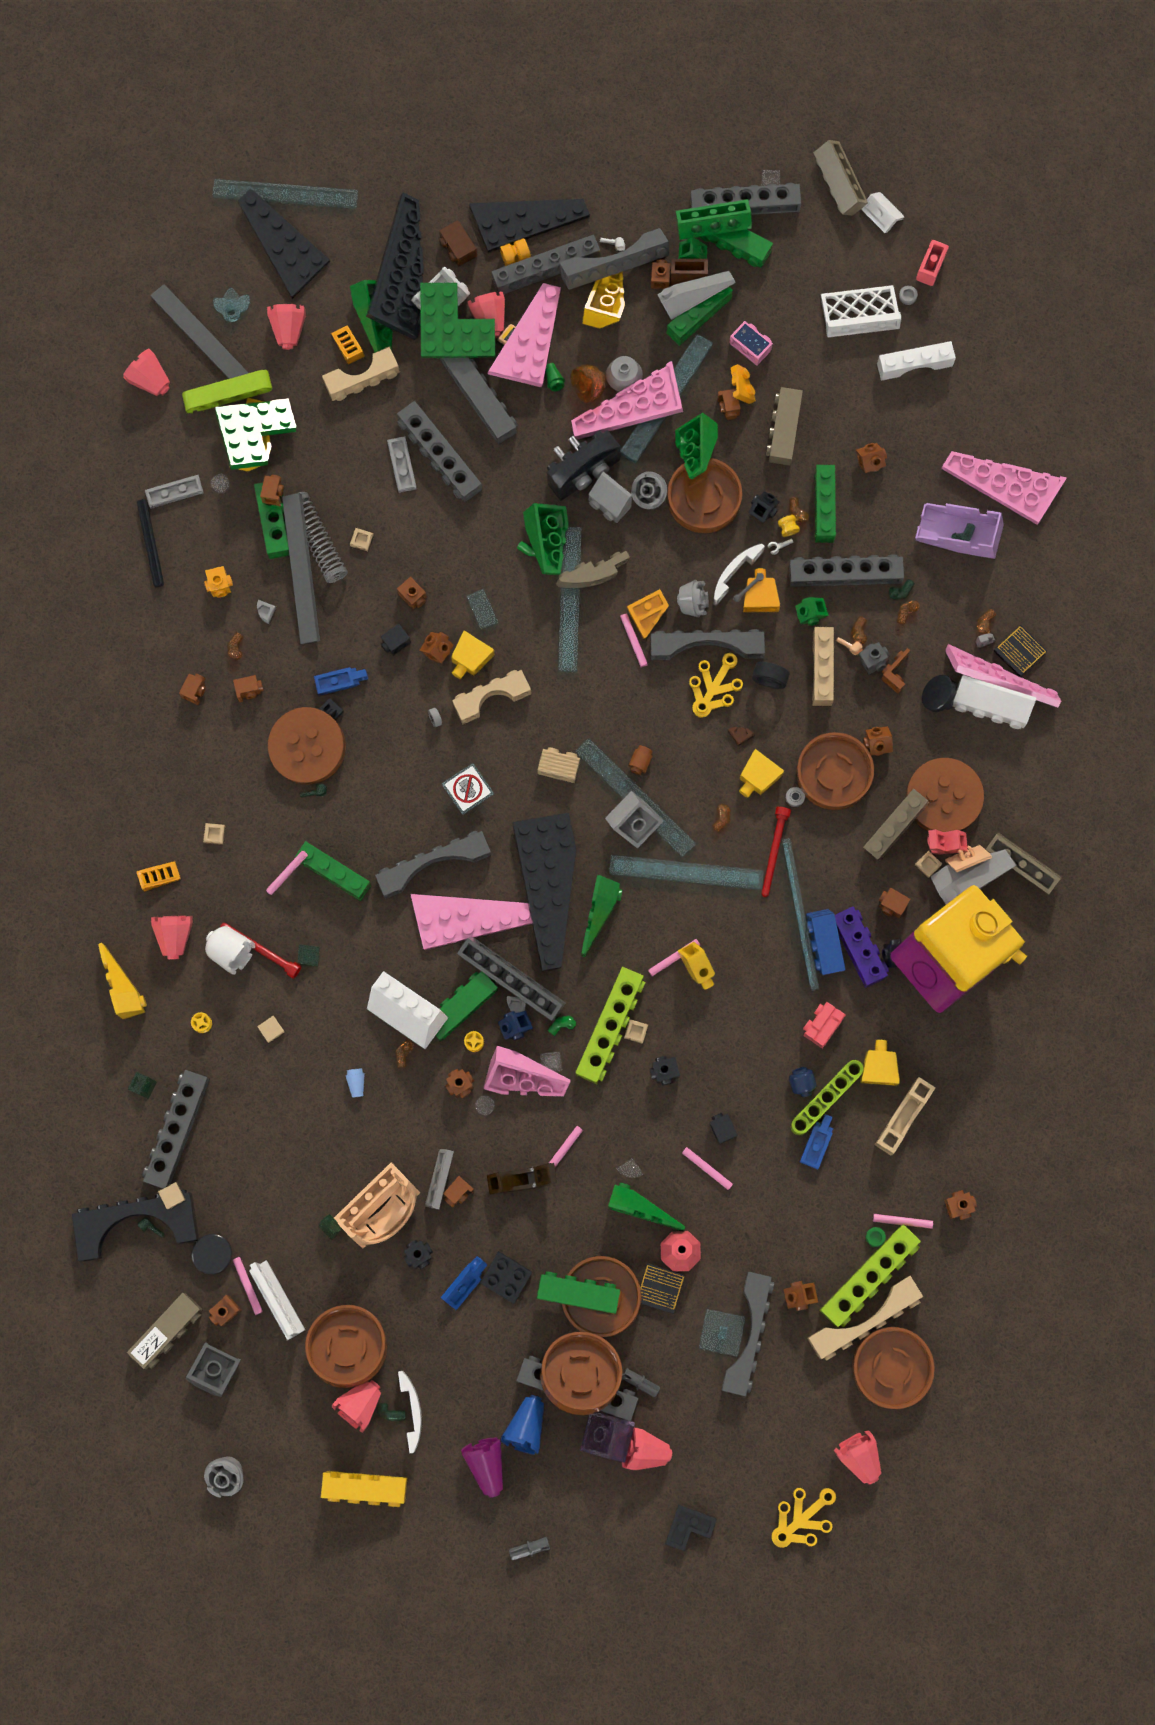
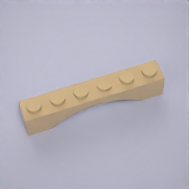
M908 1276L891 1287L883 1306L867 1321L846 1329L823 1328L807 1339L819 1359L825 1358V1360H828L836 1355L834 1351L840 1347L844 1350L853 1345V1339L859 1337L861 1340L870 1334L868 1330L876 1327V1329H879L887 1324L885 1320L892 1316L895 1319L904 1313L902 1309L907 1306L911 1309L921 1303L919 1299L923 1295L912 1277Z

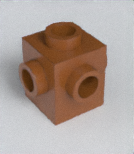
M870 443L856 450L859 466L865 473L875 472L886 466V451L877 443Z
M431 632L426 637L419 651L430 660L443 663L450 654L454 644L448 640L449 637L446 634Z
M888 726L865 730L866 737L863 738V744L871 756L893 752L892 734Z
M455 1069L448 1074L449 1078L446 1079L448 1084L445 1087L451 1096L455 1094L457 1098L460 1096L464 1098L472 1093L471 1089L474 1087L471 1083L474 1080L469 1071L465 1073L463 1069L460 1071ZM458 1079L463 1080L461 1086L456 1085Z
M963 1190L952 1193L951 1198L944 1200L950 1219L959 1217L960 1220L972 1217L971 1213L975 1212V1207H977L974 1196H970V1192L964 1194ZM960 1202L963 1203V1208L960 1207Z
M802 1281L790 1283V1288L783 1289L788 1309L796 1307L797 1311L808 1309V1304L818 1302L814 1282L803 1284Z

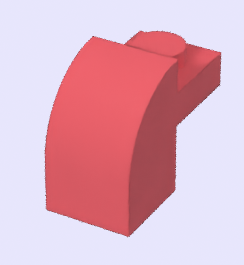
M936 829L928 831L929 837L927 842L931 854L959 853V850L968 852L965 832L960 830L941 832Z

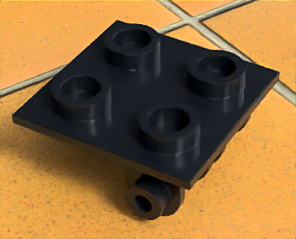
M498 1251L480 1284L514 1304L527 1280L530 1278L532 1271Z

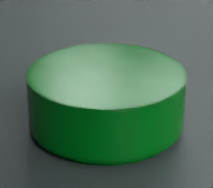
M873 1227L867 1231L865 1238L870 1246L880 1247L884 1244L886 1235L881 1228Z

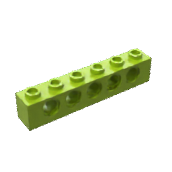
M625 967L621 968L575 1075L595 1084L599 1080L603 1081L607 1072L604 1070L606 1062L611 1063L614 1052L611 1051L614 1045L618 1046L622 1035L619 1034L621 1028H626L630 1019L627 1016L630 1009L634 1010L638 1001L635 999L637 992L641 993L644 988L643 975ZM628 986L633 992L626 996L621 992L623 987ZM622 1004L625 1010L622 1013H616L614 1006ZM608 1022H615L617 1028L614 1031H609L606 1028V1024ZM602 1039L609 1042V1046L605 1049L598 1046V1042ZM593 1057H598L601 1059V1064L597 1067L592 1066L590 1060Z
M904 1224L901 1225L819 1311L836 1328L840 1325L844 1327L851 1320L850 1314L853 1311L857 1313L865 1305L863 1301L867 1297L871 1299L879 1291L876 1287L881 1282L883 1284L888 1282L892 1277L890 1273L895 1268L899 1270L906 1263L904 1258L908 1254L912 1256L920 1248L918 1244L921 1241ZM896 1243L901 1244L904 1248L901 1255L896 1254L894 1251ZM883 1257L890 1261V1266L887 1269L882 1268L880 1265V1260ZM868 1272L875 1273L876 1281L874 1283L867 1281L866 1275ZM855 1286L862 1288L863 1294L861 1297L853 1295L852 1291ZM841 1300H845L849 1304V1309L846 1312L839 1309V1302Z

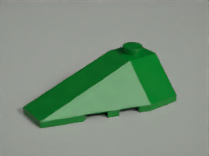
M704 413L699 414L675 430V444L681 452L680 456L684 459V466L690 479H694L706 471L718 438V423Z

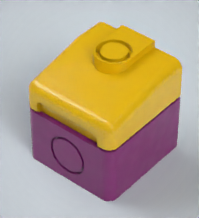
M972 885L912 932L891 952V959L936 1012L942 1013L1023 946V940L1010 925L1013 921L994 899L989 901L977 886Z

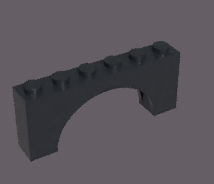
M181 1190L185 1201L168 1210L159 1194L155 1195V1199L148 1200V1197L137 1198L134 1203H128V1200L116 1202L117 1206L109 1207V1204L98 1205L97 1209L90 1211L89 1208L77 1209V1213L72 1214L78 1261L85 1262L101 1259L102 1245L109 1231L119 1222L133 1216L148 1215L159 1218L171 1228L178 1244L198 1241L199 1235L192 1193H187V1190Z

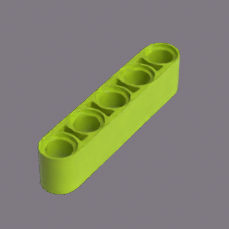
M259 370L182 393L186 412L193 413L195 410L198 412L270 392L272 385L268 371Z
M857 1060L848 1062L796 1116L791 1123V1131L794 1134H805L863 1073L861 1062ZM855 1065L859 1070L858 1074H851L849 1066ZM842 1079L845 1082V1088L839 1089L835 1081ZM823 1093L831 1095L832 1101L830 1103L822 1100ZM809 1108H817L818 1116L812 1117L808 1112ZM802 1121L805 1124V1129L798 1131L795 1128V1122Z

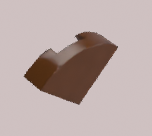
M742 727L728 729L729 734L738 746L754 736L752 731Z

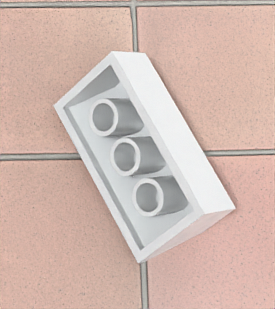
M963 675L956 689L953 707L959 712H973V715L976 717L984 718L986 716L992 718L991 720L995 723L1001 724L1005 722L1010 724L1012 728L1021 729L1026 726L1036 697Z
M384 971L371 988L367 1009L424 1049H426L448 1019L440 1009Z

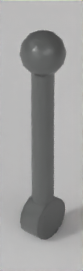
M758 573L754 581L739 595L734 596V601L739 602L741 597L758 581L763 580L764 575Z

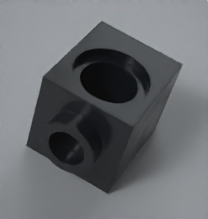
M397 624L381 636L382 648L386 653L390 652L393 656L411 643L410 637L400 624Z
M722 1113L711 1117L713 1121H710L709 1124L719 1145L738 1136L728 1114L723 1116Z

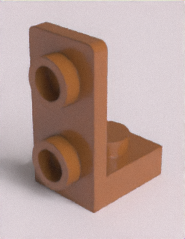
M908 648L904 652L900 651L894 658L896 661L892 665L888 664L882 671L883 676L881 680L897 694L902 691L905 683L902 677L898 674L894 675L893 671L909 655L910 650Z

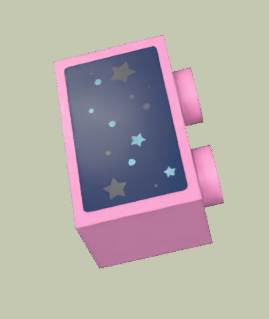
M746 321L730 336L729 342L757 366L770 353L773 344L769 337L760 334L753 324H748Z

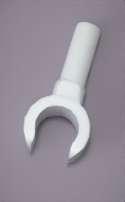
M621 237L615 240L600 239L602 243L615 245L616 251L625 250V243Z
M789 539L779 544L770 542L768 548L776 546V550L771 551V554L775 555L779 552V549L792 544L793 540Z

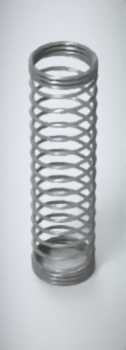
M300 492L303 505L311 503L308 507L304 508V511L313 508V510L305 514V517L316 513L310 519L305 520V523L319 518L314 523L306 525V530L317 523H321L315 529L307 531V538H311L308 541V547L311 548L310 551L313 552V557L319 563L318 567L324 573L323 576L326 582L334 583L337 581L334 579L335 577L342 579L347 575L348 571L343 566L344 563L340 562L341 557H337L339 553L334 552L336 547H332L333 542H329L331 537H326L328 532H324L325 527L322 526L323 522L319 521L320 517L316 516L318 512L314 511L315 507L311 506L312 502L309 501V494L307 492ZM320 528H324L321 532L317 533L316 535L309 536L312 532ZM326 533L322 538L312 541L318 535ZM329 538V539H328L326 542H324L323 544L318 545V546H314L315 544H317V543L320 542L321 540H324V539ZM331 543V545L325 548L324 550L317 551L322 546ZM334 548V550L328 553L327 555L320 556L323 552ZM332 554H336L333 558L327 561H322L326 557ZM335 559H339L337 562H335L334 564L330 565V567H329V566H325V565L328 564L329 562H331V561H333V560H335ZM338 564H342L340 567H337V568L332 569L331 571H328L330 568H332V567H334V566H336V565H338Z

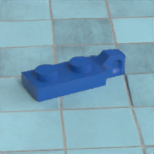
M349 667L316 675L314 679L318 695L320 696L360 685L359 681L368 679L366 669L356 671V668L351 669Z
M825 1114L822 1122H816L800 1163L817 1170L819 1169L833 1134V1128L829 1127L832 1120L831 1116Z
M477 1256L463 1269L441 1296V1299L457 1310L482 1280L480 1278L481 1272L487 1264Z

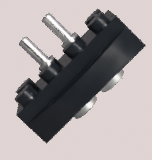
M608 430L604 433L602 431L596 432L592 436L594 440L589 443L586 441L579 443L574 436L570 437L569 441L577 450L573 454L571 451L564 454L559 446L554 448L555 453L562 462L559 464L553 462L547 467V482L560 501L576 490L585 489L590 485L592 479L599 478L603 472L607 473L611 466L620 461L621 446Z

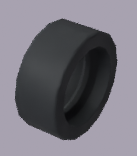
M757 662L752 679L763 686L784 689L786 688L790 672L777 664Z

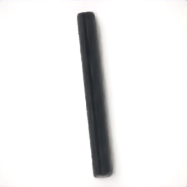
M146 499L137 501V507L153 585L161 587L164 585L148 503Z

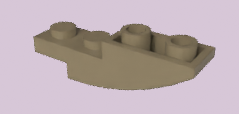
M624 551L623 553L616 552L610 557V560L606 562L602 560L594 566L591 561L586 564L582 562L570 573L565 571L560 574L556 585L561 588H583L601 584L615 578L618 573L616 568L627 563L630 556L627 551Z

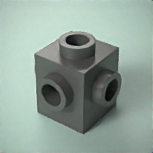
M879 642L869 644L863 651L859 652V660L868 675L875 671H882L889 664V652Z

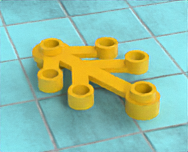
M727 653L723 656V665L713 682L709 672V662L703 660L699 663L698 668L702 672L707 690L704 698L699 687L701 684L700 678L697 676L690 678L689 685L693 689L696 699L692 709L696 716L706 717L712 709L732 706L734 698L729 694L724 695L723 699L711 701L714 695L733 690L740 691L742 689L743 682L740 679H734L732 683L720 686L729 669H733L737 665V657L733 653ZM730 657L733 659V662L729 663L726 659ZM706 664L708 668L702 669L701 665ZM692 680H697L698 684L693 685L691 682ZM738 682L741 686L736 688L734 683ZM730 698L731 703H726L724 700ZM699 705H704L706 708L700 710Z
M796 1488L793 1491L795 1498L793 1522L787 1526V1513L790 1511L789 1503L782 1501L778 1504L779 1525L772 1532V1541L781 1548L787 1547L791 1542L806 1543L808 1546H814L817 1543V1538L812 1533L806 1536L792 1534L798 1528L816 1529L824 1533L832 1530V1523L828 1520L810 1521L808 1519L824 1505L833 1504L836 1500L835 1492L829 1488L821 1490L819 1499L802 1513L803 1499L806 1493L802 1488ZM798 1490H801L803 1492V1496L801 1498L796 1497V1492ZM830 1493L832 1496L831 1500L826 1501L824 1495ZM787 1504V1511H781L780 1506ZM823 1523H829L830 1527L828 1530H823ZM784 1533L786 1535L784 1541L778 1539L779 1534ZM809 1536L814 1537V1542L812 1544H809L807 1542V1538Z

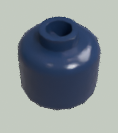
M807 1067L797 1068L789 1076L793 1093L801 1094V1097L812 1095V1091L817 1087L813 1071L807 1069Z

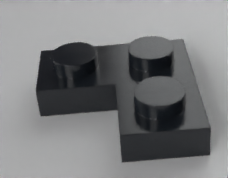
M678 1504L665 1544L685 1551L691 1532L711 1538L717 1518Z

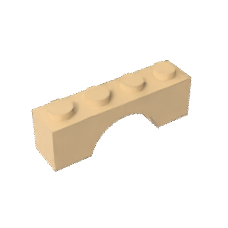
M390 347L374 353L370 368L360 375H348L337 369L323 375L322 378L332 401H341L348 394L359 393L369 385L376 386L383 379L396 377L400 371Z
M815 627L813 631V706H832L834 690V627Z
M513 670L504 678H495L486 686L480 685L473 688L470 693L457 695L452 701L462 725L480 717L481 705L490 696L504 695L515 702L531 695V689L522 670Z
M918 1077L876 1141L875 1146L889 1155H893L914 1119L935 1090V1087Z

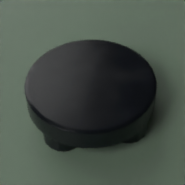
M946 675L933 677L926 684L922 693L924 707L932 712H941L945 709L950 710L953 707L957 683Z
M216 1234L201 1237L195 1243L192 1250L194 1265L198 1270L206 1274H218L225 1271L232 1260L230 1243L224 1237Z

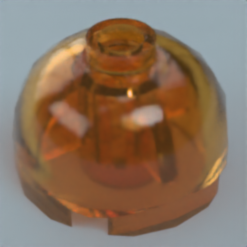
M586 364L572 370L570 376L571 384L579 390L580 393L576 394L581 401L588 403L596 400L603 394L605 390V375L599 368Z

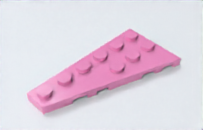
M542 284L488 371L489 375L542 387L561 287Z
M672 361L667 363L666 367L661 370L652 372V375L646 379H640L618 392L609 401H603L602 405L594 410L590 409L571 420L576 440L593 436L598 431L604 433L607 430L612 431L683 412Z
M953 451L941 468L1038 525L1066 480V477L1060 476L1059 478L1043 472L1042 474L1014 465L994 463L988 459L981 460L974 458V456Z
M948 644L945 652L956 672L1036 697V700L1059 707L1061 699L1055 690L1043 688L1036 683H1032L1004 670L998 664H991Z
M411 894L424 950L464 941L469 937L477 938L532 924L528 903Z

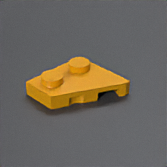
M738 364L731 367L732 385H736L737 389L733 392V397L748 404L755 402V390L750 384L748 370Z
M659 589L626 608L644 639L669 605Z

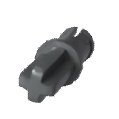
M627 1367L622 1374V1380L635 1386L636 1390L641 1389L653 1397H656L659 1393L660 1387L645 1379L644 1375L640 1376Z
M547 1537L531 1542L527 1541V1544L511 1548L509 1550L511 1560L528 1555L533 1557V1554L550 1550Z

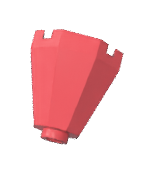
M496 292L477 296L474 298V303L471 300L467 301L469 312L474 319H495V339L499 338L501 333L504 332L505 298L503 292H499V296H497Z
M295 304L273 305L274 309L271 306L267 307V315L278 345L282 346V349L285 350L293 349V346L298 344L305 321V307L300 305V309H297Z
M147 349L138 356L139 359L137 361L134 360L123 374V378L128 383L155 396L160 394L163 396L170 389L168 386L170 381L155 354L150 349Z
M193 916L151 917V925L163 956H167V959H179V955L184 954L193 924Z
M672 1231L661 1242V1261L673 1272L690 1271L701 1259L700 1242L689 1231ZM678 1247H684L685 1253H679Z
M373 1380L356 1386L337 1398L332 1404V1408L336 1410L338 1407L340 1410L338 1415L355 1429L360 1426V1432L363 1433L370 1423L380 1398L381 1392L379 1389L381 1387Z
M629 1427L623 1443L627 1444L626 1450H621L623 1468L640 1470L665 1466L671 1460L672 1450L669 1444L643 1429Z
M868 1430L864 1431L866 1434L864 1436L861 1433H857L839 1444L840 1450L835 1448L834 1452L838 1459L863 1483L873 1484L879 1480L881 1468L876 1440Z

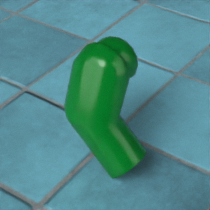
M523 541L518 544V550L528 556L536 557L531 546Z
M571 1016L558 1017L547 1031L555 1036L561 1028L573 1029L576 1026V1021Z

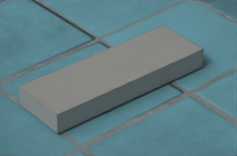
M405 436L387 440L398 492L417 489Z
M199 475L145 490L150 509L204 493Z
M439 1150L425 1207L439 1209L454 1151Z

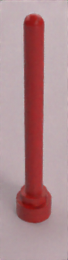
M776 807L777 824L761 893L763 897H767L770 892L784 824L791 814V809Z
M227 923L221 924L220 927L232 928L253 941L255 948L252 949L284 968L287 975L295 979L302 968L300 964L291 961L287 962Z

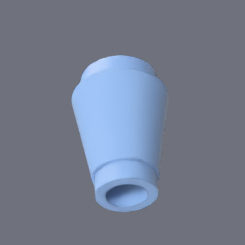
M362 1068L347 1070V1075L345 1076L352 1097L363 1096L365 1073H363Z

